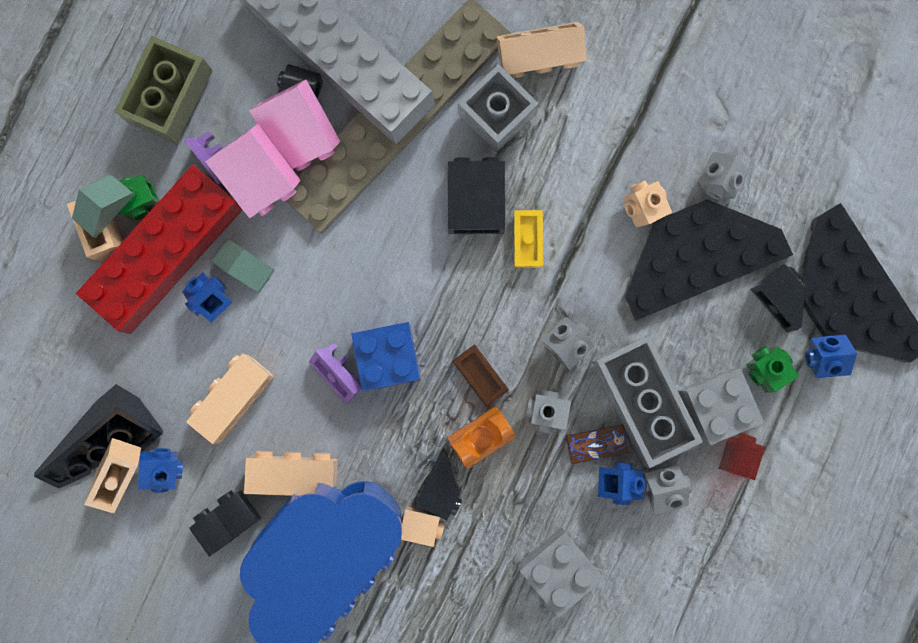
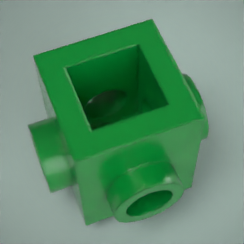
M142 174L120 180L135 195L118 214H122L131 220L143 219L160 201L152 182Z
M764 346L751 355L753 360L746 364L750 370L748 372L749 377L757 386H761L765 393L777 392L799 377L791 365L793 364L791 356L785 350L780 349V347L768 349L767 346Z

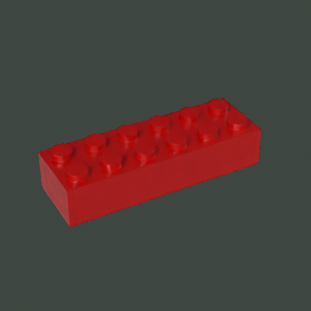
M193 164L75 294L118 332L132 334L243 209L231 196Z

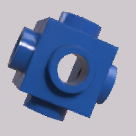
M204 272L198 277L192 278L182 291L188 301L185 303L187 308L196 316L201 314L211 323L232 302L224 292L227 287L216 276L210 279Z
M846 335L811 338L809 348L805 351V363L812 369L816 378L851 375L857 357V352Z
M156 448L152 452H140L138 490L151 489L155 493H164L169 491V489H176V479H182L183 461H177V452H171L168 448Z
M615 462V467H599L598 497L613 499V504L631 505V500H643L645 489L644 470L632 469L633 463Z

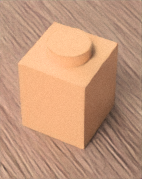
M407 506L402 522L401 540L434 547L435 539L441 540L445 522H440V517L429 511Z

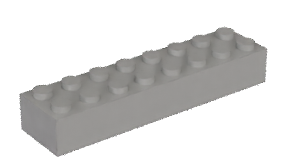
M240 0L247 10L313 70L320 73L324 80L395 144L435 106L432 91L330 0Z

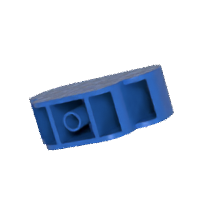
M370 481L351 483L342 491L335 486L331 487L327 484L318 483L315 493H307L301 496H297L294 493L256 536L240 567L242 586L248 595L255 600L248 620L250 632L258 643H318L320 639L325 641L332 634L336 627L334 625L336 620L340 616L346 617L355 605L354 599L360 592L365 594L374 584L375 578L373 577L380 569L385 571L395 558L393 553L401 542L402 522L399 504L390 493L380 485Z

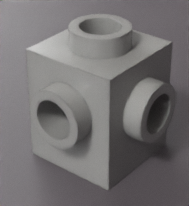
M712 152L705 168L701 172L698 182L711 198L721 200L722 197L735 199L739 189L743 186L749 169L737 155Z
M567 317L541 340L550 353L569 370L594 347L588 338L590 331L580 321L575 324Z
M542 390L541 395L535 394L533 400L528 399L525 416L530 417L529 423L536 424L535 430L552 433L553 428L566 430L571 401L558 399L559 393ZM546 406H548L551 411L550 415L547 417H545L543 414V409Z
M678 465L644 473L645 492L654 514L689 506V493L692 492V485L687 475L683 476Z

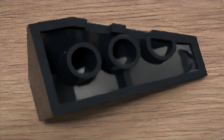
M115 384L95 401L34 472V477L58 489L90 475L92 469L99 467L112 438L140 447L141 451H143L163 434V430L139 397Z

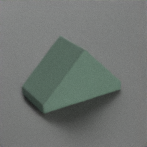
M109 175L79 189L72 219L91 236L97 238L135 194L114 176Z
M229 239L225 241L212 260V263L258 293L275 270Z

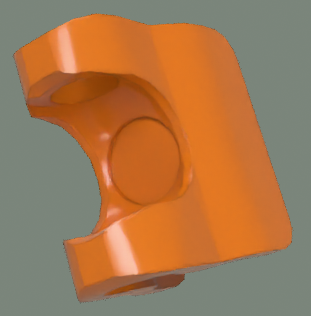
M494 406L447 438L463 465L470 469L514 440L516 436L501 411Z

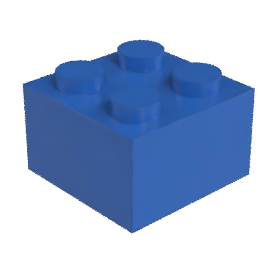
M409 322L351 333L362 391H371L421 380Z

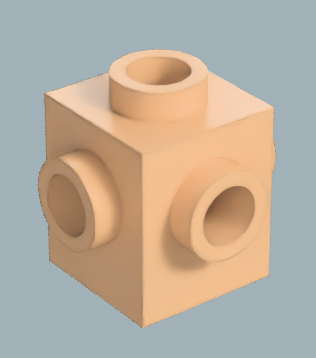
M646 180L638 182L630 187V193L622 196L625 203V211L632 218L635 227L649 225L672 213L667 201V194L663 187L660 186L659 181L647 184Z

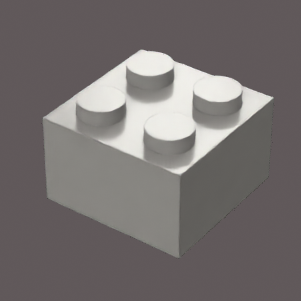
M499 64L457 103L458 115L496 153L536 115L539 105Z
M741 368L727 370L678 391L703 441L701 444L713 445L764 423Z
M562 527L517 564L523 576L558 618L604 579Z

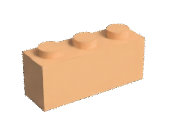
M579 22L496 36L500 66L512 78L522 77L525 75V72L533 70L536 73L550 72L552 67L563 65V68H574L579 66V62L587 61L585 29Z
M243 353L240 357L236 355L226 367L228 371L222 379L217 378L208 388L210 393L204 401H198L189 411L191 416L186 423L212 444L223 441L275 377L250 355Z
M255 451V455L246 458L244 494L292 496L295 493L297 496H301L307 493H315L318 483L336 487L338 459L330 458V453H313V458L301 457V452H284V456H273V451Z

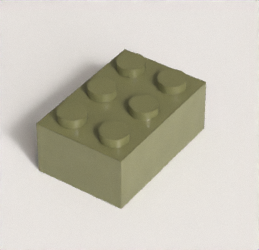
M151 36L114 112L127 123L178 144L213 70L204 58Z

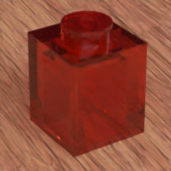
M739 433L738 437H729L718 469L755 481L765 446L756 444L757 438Z

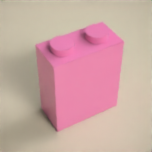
M307 80L258 103L249 110L256 124L259 123L291 168H295L296 171L305 169L311 165V160L317 157L322 161L335 153L333 149L340 143L336 132Z
M259 123L205 161L249 218L257 213L261 216L265 215L275 207L273 203L278 199H281L283 202L288 200L297 192L294 188L301 181Z

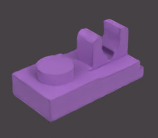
M206 132L197 139L195 137L185 139L184 141L217 184L224 191H227L205 162L222 149L219 143L212 148L208 147L209 142L215 139L212 133Z
M332 344L324 349H317L309 363L344 403H349L355 398L362 387L357 377L353 373L348 372L343 366L347 362L348 357L345 355L341 359H335L332 356V353L338 347L336 344Z

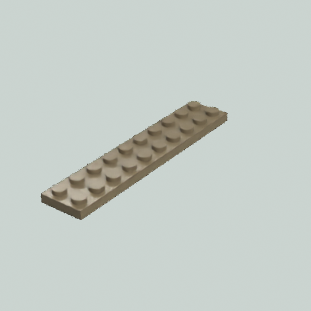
M467 0L404 65L432 91L435 106L397 144L391 141L359 112L337 135L340 143L333 149L335 153L322 161L318 157L315 158L311 165L298 175L301 181L294 188L297 192L286 202L318 232L323 234L498 51L496 36L511 34V32L475 0Z

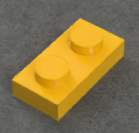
M514 210V268H543V210Z

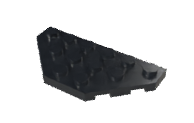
M706 199L653 222L648 239L642 249L624 296L635 321L790 257L793 253L782 229Z
M840 203L814 218L811 225V239L806 248L802 266L804 271L801 282L805 286L803 307L822 337L846 335L856 351L884 356L904 363L917 359L918 321L843 205Z

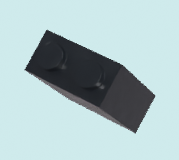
M458 157L454 158V161H448V234H504L505 161H498V158L495 157L482 158V161H470V158Z

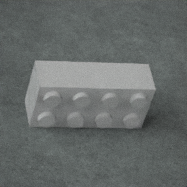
M650 335L642 337L592 362L642 466L654 467L703 443Z

